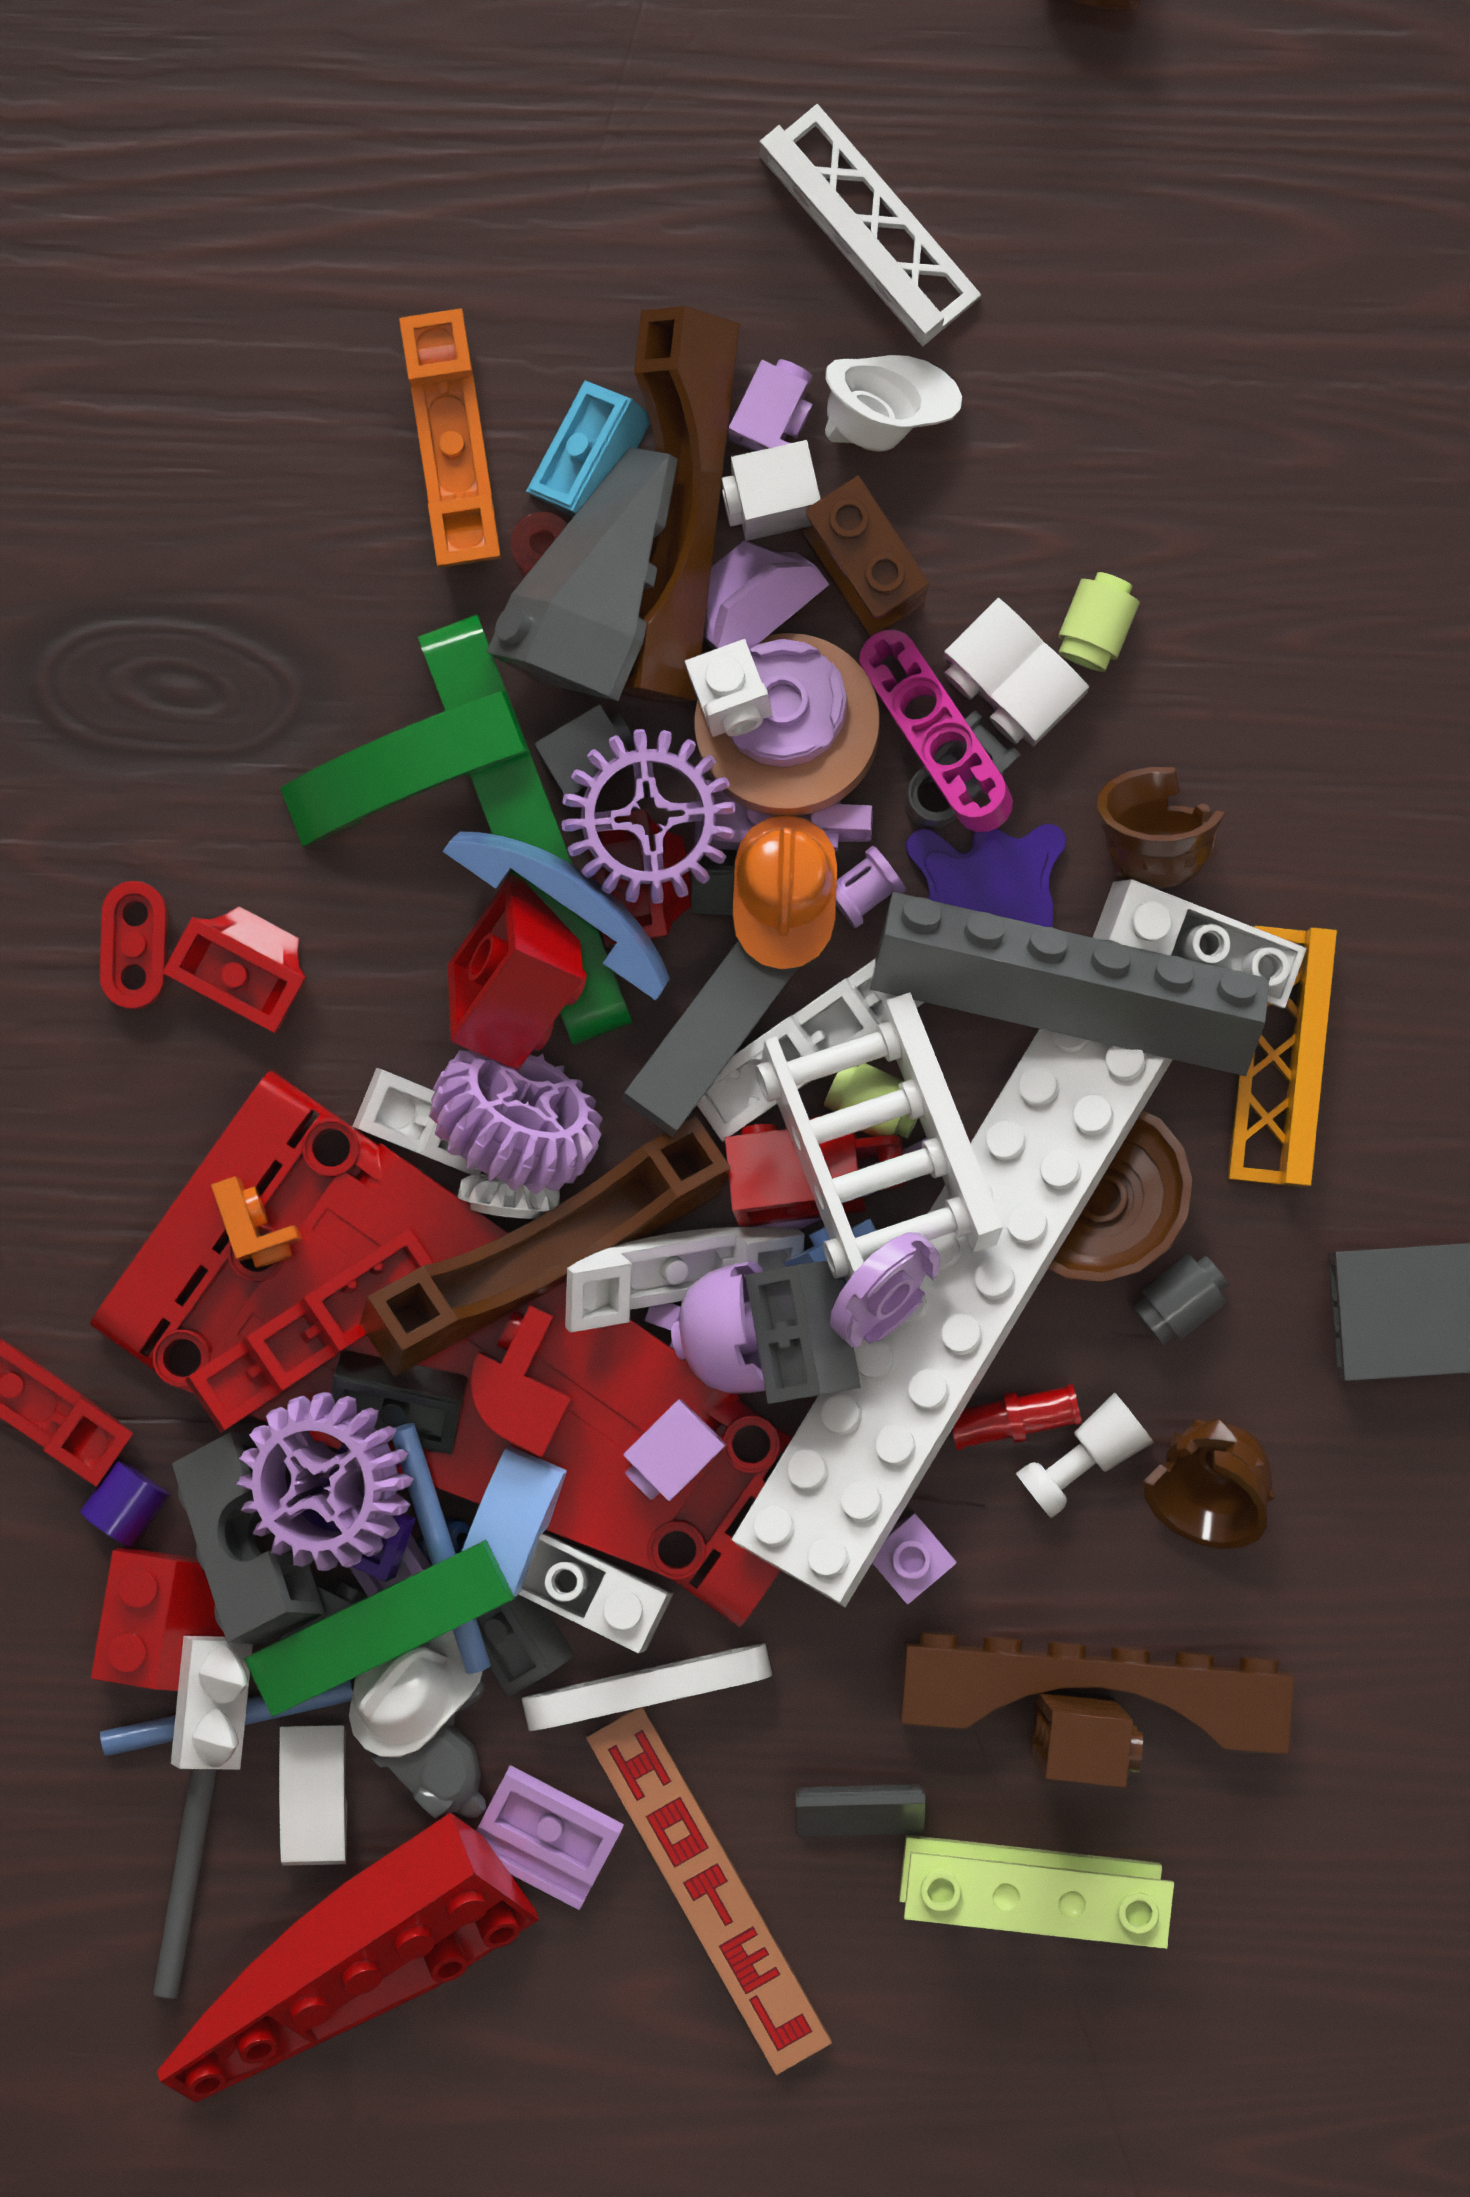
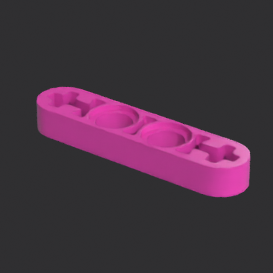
M883 630L874 634L863 645L859 661L862 669L870 679L877 696L959 821L967 829L975 832H989L1000 827L1008 819L1013 807L1011 793L1001 773L912 639L905 633L897 630ZM891 654L895 659L899 660L907 676L900 683L896 682L889 668L882 662L885 657ZM921 695H929L937 699L933 712L927 717L910 719L905 716V709L914 698ZM958 740L967 744V750L963 758L951 765H941L934 761L938 748L944 743ZM973 776L983 793L989 796L991 800L988 805L982 808L973 802L964 784Z

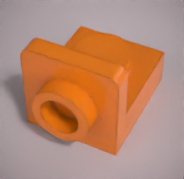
M236 1176L211 1184L236 1259L245 1261L252 1258L255 1268H259L292 1256L289 1245L302 1241L299 1228L293 1225L260 1236L257 1226L266 1224L268 1221L255 1186L244 1189L242 1180Z

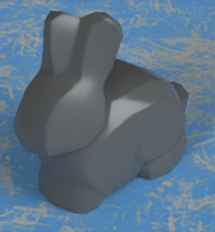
M482 1678L470 1698L421 1749L400 1758L380 1757L374 1753L371 1754L373 1761L381 1768H389L414 1794V1799L437 1820L449 1813L453 1814L455 1812L465 1818H476L486 1810L485 1799L478 1792L481 1771L476 1748L454 1726L457 1713L479 1700L484 1693L485 1684Z

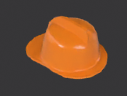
M791 815L770 817L752 827L739 844L734 868L733 920L735 933L746 953L762 965L781 970L801 967L818 957L831 939L836 914L837 862L834 847L822 829L804 818Z

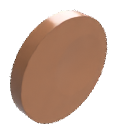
M781 633L768 635L759 644L779 639L806 642L820 650V654L828 658L831 664L833 662L842 675L848 705L844 727L832 746L807 763L789 767L760 764L741 753L726 733L712 737L699 701H697L695 710V735L701 760L711 755L716 761L714 766L707 771L713 781L722 777L728 779L729 787L722 791L729 798L759 813L772 816H800L818 812L832 806L859 785L869 771L877 753L880 739V714L877 697L870 679L862 667L847 652L826 640L814 636Z

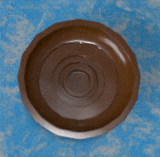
M1144 1110L1141 1111L1135 1124L1051 1262L1049 1270L1070 1280L1105 1283L1140 1273L1170 1250L1189 1217L1193 1179L1184 1147L1160 1118Z

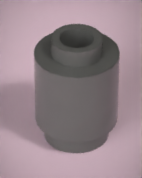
M1187 1253L1140 1290L1143 1297L1131 1307L1155 1338L1164 1346L1174 1337L1181 1341L1225 1306L1228 1302L1221 1292L1229 1286V1283L1206 1255L1196 1262Z

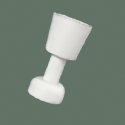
M1115 1392L1074 1432L1080 1441L1079 1445L1047 1470L1041 1464L1033 1462L1024 1466L1016 1473L1050 1518L1057 1515L1066 1505L1067 1498L1061 1490L1097 1463L1106 1472L1154 1443Z

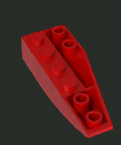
M449 1813L348 1880L285 1931L238 1976L200 2017L157 2070L159 2080L162 2084L197 2103L429 1992L444 1982L460 1977L471 1964L494 1949L513 1942L520 1932L540 1920L538 1914L486 1839L455 1815Z

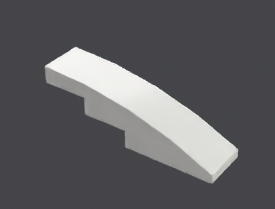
M875 959L849 978L839 982L794 1015L783 1020L731 1058L697 1104L721 1141H724L725 1137L732 1136L778 1104L776 1100L771 1102L765 1100L756 1076L755 1066L762 1064L761 1059L765 1040L777 1037L785 1059L788 1062L876 1032V1025L882 1024L881 1019L886 1000L897 996L870 990ZM914 1000L916 1008L925 1003ZM809 1082L796 1086L797 1090L801 1089Z

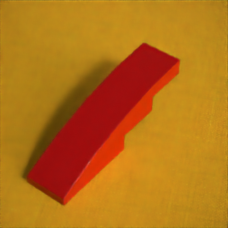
M408 1228L246 1336L240 1343L189 1375L185 1381L220 1433H223L367 1336L360 1325L367 1296L416 1269L433 1262L411 1229Z

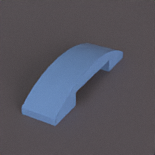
M460 831L449 841L443 850L445 854L495 889L513 869L609 936L617 943L603 964L654 1000L659 997L670 980L661 956L638 921L611 893L607 894L602 891V885L591 877L586 878L580 869L567 861L525 842L481 832Z

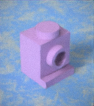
M779 359L776 366L761 360L728 428L729 440L755 452L790 444L784 441L787 435L798 439L813 408L812 403L804 400L813 375L804 368L787 360Z

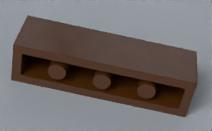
M1051 1690L1035 1694L1029 1753L1045 1779L1126 1788L1128 1771L1138 1773L1140 1771L1143 1732L1137 1731V1726L1133 1725L1134 1720L1111 1696Z

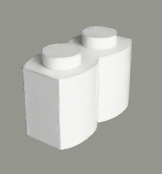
M997 598L944 651L943 659L950 666L944 672L946 678L969 700L977 693L986 700L995 710L989 719L1014 744H1017L1023 738L1034 747L1087 694L1089 689L1087 683L1075 670L1044 643L1032 628L1000 598Z

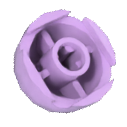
M749 1261L728 1265L704 1275L688 1289L681 1304L679 1321L674 1322L671 1328L672 1343L677 1357L680 1360L686 1359L693 1373L708 1387L731 1394L765 1391L745 1277L748 1274L764 1271L757 1263Z

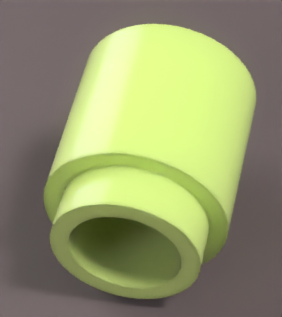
M1097 572L1095 580L1081 579L1058 635L1063 640L1058 654L1080 666L1105 672L1110 659H1118L1140 604L1135 597L1130 595L1133 586L1121 578L1103 572Z
M864 1063L837 1073L827 1094L824 1107L835 1112L898 1091L899 1083L904 1081ZM908 1115L860 1131L872 1137L883 1135L897 1136L898 1134L908 1139L918 1118L911 1120Z

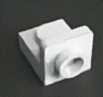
M745 639L685 660L688 675L712 737L726 733L728 736H739L749 733L758 728L763 723L764 718L773 715L769 694L765 684L761 682Z

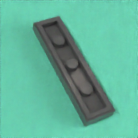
M738 940L624 1092L620 1100L671 1137H674L799 967L781 970L762 965L746 953Z

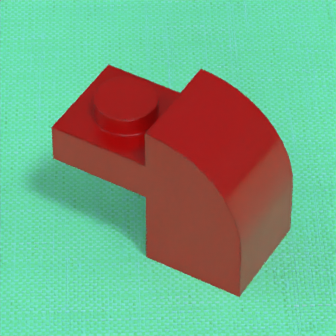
M530 1305L525 1316L515 1311L510 1316L496 1345L507 1351L502 1361L481 1351L477 1352L471 1371V1393L481 1418L496 1434L543 1457L573 1397L527 1374L555 1318L554 1315L534 1305Z

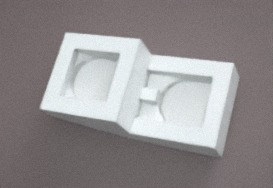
M376 1068L352 1127L468 1174L480 1176L481 1170L477 1168L466 1169L467 1160L462 1156L448 1153L449 1141L440 1139L435 1135L437 1123L429 1117L432 1109L431 1098L435 1091Z
M344 1725L280 1727L279 1806L282 1866L346 1864L347 1799L345 1796L346 1730Z

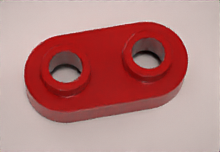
M127 881L115 886L104 899L101 914L100 984L105 995L113 1003L131 1010L144 1009L154 1004L163 994L167 981V975L162 973L167 964L169 914L167 903L160 892L140 881ZM136 903L144 904L148 911L146 921L140 926H130L126 920L128 908ZM131 967H142L146 974L144 985L136 990L128 989L124 982L125 973Z

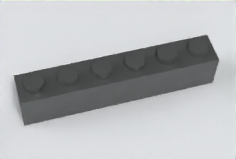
M892 892L878 944L870 990L895 996L910 992L913 1000L1125 1049L1142 1050L1143 1053L1246 1076L1265 1025L1270 978L1122 945L1113 941L1070 933L1052 927H1044L1005 918L987 912H979L940 903L927 898Z

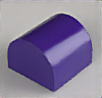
M117 1458L84 1504L80 1513L101 1531L132 1548L135 1547L171 1494L128 1463Z

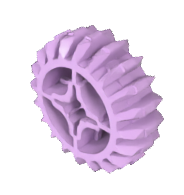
M643 729L635 730L633 735L634 751L626 752L622 740L616 735L609 739V746L615 758L608 763L601 753L595 749L587 754L590 763L599 771L592 778L584 771L574 770L571 779L577 784L587 787L585 795L581 797L575 794H565L562 802L569 807L581 808V819H566L561 822L563 831L571 832L582 829L585 840L570 845L568 852L570 856H576L588 849L590 850L595 859L587 863L581 870L586 878L595 875L603 866L610 874L602 884V891L607 894L612 893L617 886L619 878L629 881L626 890V901L635 903L639 897L640 884H650L651 900L654 904L662 903L664 898L661 883L671 881L677 896L684 897L688 895V888L682 875L690 871L694 878L702 884H705L710 879L708 872L698 864L703 856H706L715 863L721 864L724 862L726 855L721 850L710 846L713 836L721 839H733L735 831L728 826H716V815L734 813L736 808L733 802H723L715 805L712 793L729 787V781L726 777H722L709 784L706 782L702 775L716 763L711 755L703 758L696 767L687 761L694 752L696 746L694 741L687 739L681 745L677 755L670 753L668 749L671 743V732L663 730L660 732L657 740V749H647L646 733ZM653 763L668 766L685 777L695 790L699 802L671 803L665 800L659 794L656 786ZM633 765L635 780L634 796L631 802L625 808L595 813L598 795L606 781L620 769ZM643 782L647 784L648 798H652L654 808L665 809V812L678 810L682 812V816L666 818L664 826L659 823L656 824L660 831L652 835L653 851L650 850L649 837L645 835L642 825H632L631 822L616 823L614 821L615 817L631 815L632 808L640 810L636 802L644 798ZM701 821L698 838L689 853L676 864L664 869L662 856L663 837L667 830L679 823ZM625 830L632 833L638 839L641 847L644 871L629 868L615 860L603 847L597 832Z
M459 1050L455 1058L449 1061L446 1069L440 1073L433 1088L435 1092L431 1098L432 1109L429 1117L437 1123L435 1135L440 1139L449 1141L448 1153L462 1156L467 1160L466 1169L477 1168L487 1174L489 1182L495 1178L503 1180L513 1191L520 1185H525L535 1194H538L544 1187L558 1192L564 1183L573 1184L578 1175L583 1174L599 1147L598 1141L602 1135L599 1127L603 1118L594 1110L596 1100L591 1095L581 1093L583 1082L577 1079H569L564 1074L565 1066L554 1067L544 1060L543 1053L538 1057L529 1055L518 1071L472 1050Z
M328 1392L314 1395L311 1402L305 1396L291 1399L289 1404H287L288 1410L283 1407L271 1410L266 1416L269 1426L262 1425L256 1427L249 1434L257 1448L245 1450L239 1458L253 1469V1473L241 1476L236 1484L244 1489L252 1490L254 1498L244 1503L241 1511L251 1514L258 1511L262 1519L256 1525L253 1534L262 1537L272 1532L275 1538L271 1553L281 1555L292 1549L293 1566L303 1567L311 1564L314 1560L317 1569L321 1571L335 1568L338 1561L342 1566L348 1568L360 1563L362 1554L370 1557L380 1552L382 1547H384L381 1537L385 1539L396 1535L400 1529L392 1515L398 1516L407 1512L408 1507L411 1505L397 1494V1490L409 1487L414 1478L406 1474L397 1473L396 1464L407 1459L409 1452L403 1449L392 1452L387 1444L393 1439L397 1429L387 1426L377 1431L374 1426L379 1410L368 1408L357 1414L356 1398L346 1396L338 1399L335 1404L332 1394ZM308 1431H319L332 1435L343 1442L349 1450L342 1454H336L323 1441L316 1443ZM286 1465L291 1474L289 1491L286 1483ZM340 1467L337 1472L329 1477L330 1486L324 1488L328 1491H322L310 1496L314 1490L321 1486L319 1478L326 1475L322 1473L323 1471L327 1472ZM361 1472L363 1473L365 1484L364 1498L358 1487V1479ZM307 1509L315 1510L323 1516L327 1523L334 1521L341 1532L320 1528L308 1521L301 1513Z

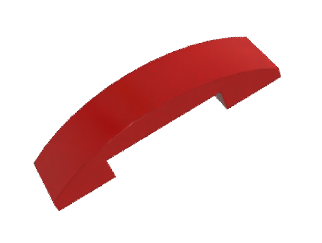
M0 1338V1418L44 1447V1452L97 1487L133 1435V1432L68 1383Z

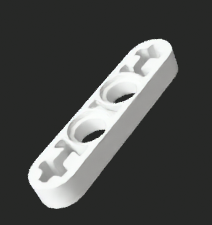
M763 1643L536 1693L522 1698V1704L528 1730L533 1731L743 1685L771 1677L773 1674L766 1644Z

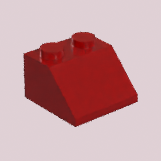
M511 873L447 965L451 1042L519 1071L533 1050L540 1051L546 1045L553 1030L554 1020L565 1005H573L584 989L587 974L582 967L580 940L522 878Z
M126 1546L112 1551L91 1679L156 1690L178 1691L183 1636L225 1637L215 1618V1602L206 1573L200 1566L197 1558Z

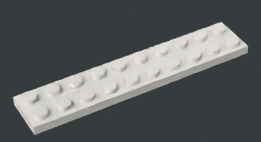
M1039 1029L970 1143L1003 1225L997 1245L972 1253L965 1235L956 1237L954 1232L929 1240L940 1253V1266L936 1279L932 1280L926 1275L919 1286L925 1293L921 1299L922 1302L898 1328L884 1339L869 1344L862 1338L861 1346L854 1347L861 1388L823 1394L817 1397L731 1539L736 1545L841 1606H847L1173 1059L1143 1053L1142 1050L1125 1049ZM946 1185L929 1213L945 1208V1200L951 1199Z

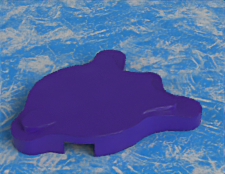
M1053 824L1040 825L1027 836L1019 839L1010 837L997 828L989 832H975L972 849L967 853L957 852L948 842L930 829L915 831L908 838L906 852L926 879L929 889L928 899L1044 927L1053 926V901L1049 890V876L1053 864L1066 845L1065 834L1058 826Z

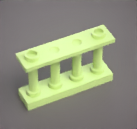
M906 1834L899 1901L905 1902L904 1919L1167 1949L1174 1882L1161 1880L1162 1865L1157 1862Z

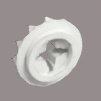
M485 1174L480 1176L470 1175L462 1179L458 1193L459 1199L470 1202L471 1210L503 1217L536 1219L545 1214L546 1211H550L560 1205V1191L557 1192L544 1187L538 1194H535L525 1185H520L513 1191L503 1180L495 1178L489 1182L488 1176Z

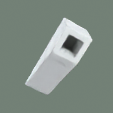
M1132 879L1113 882L1093 938L1113 941L1122 945L1270 978L1267 1003L1280 1008L1286 1007L1307 949Z
M545 1532L539 1536L527 1575L519 1595L637 1653L647 1650L674 1592L617 1564Z

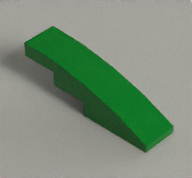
M484 1540L245 1657L244 1660L273 1717L513 1600L515 1597L487 1540Z

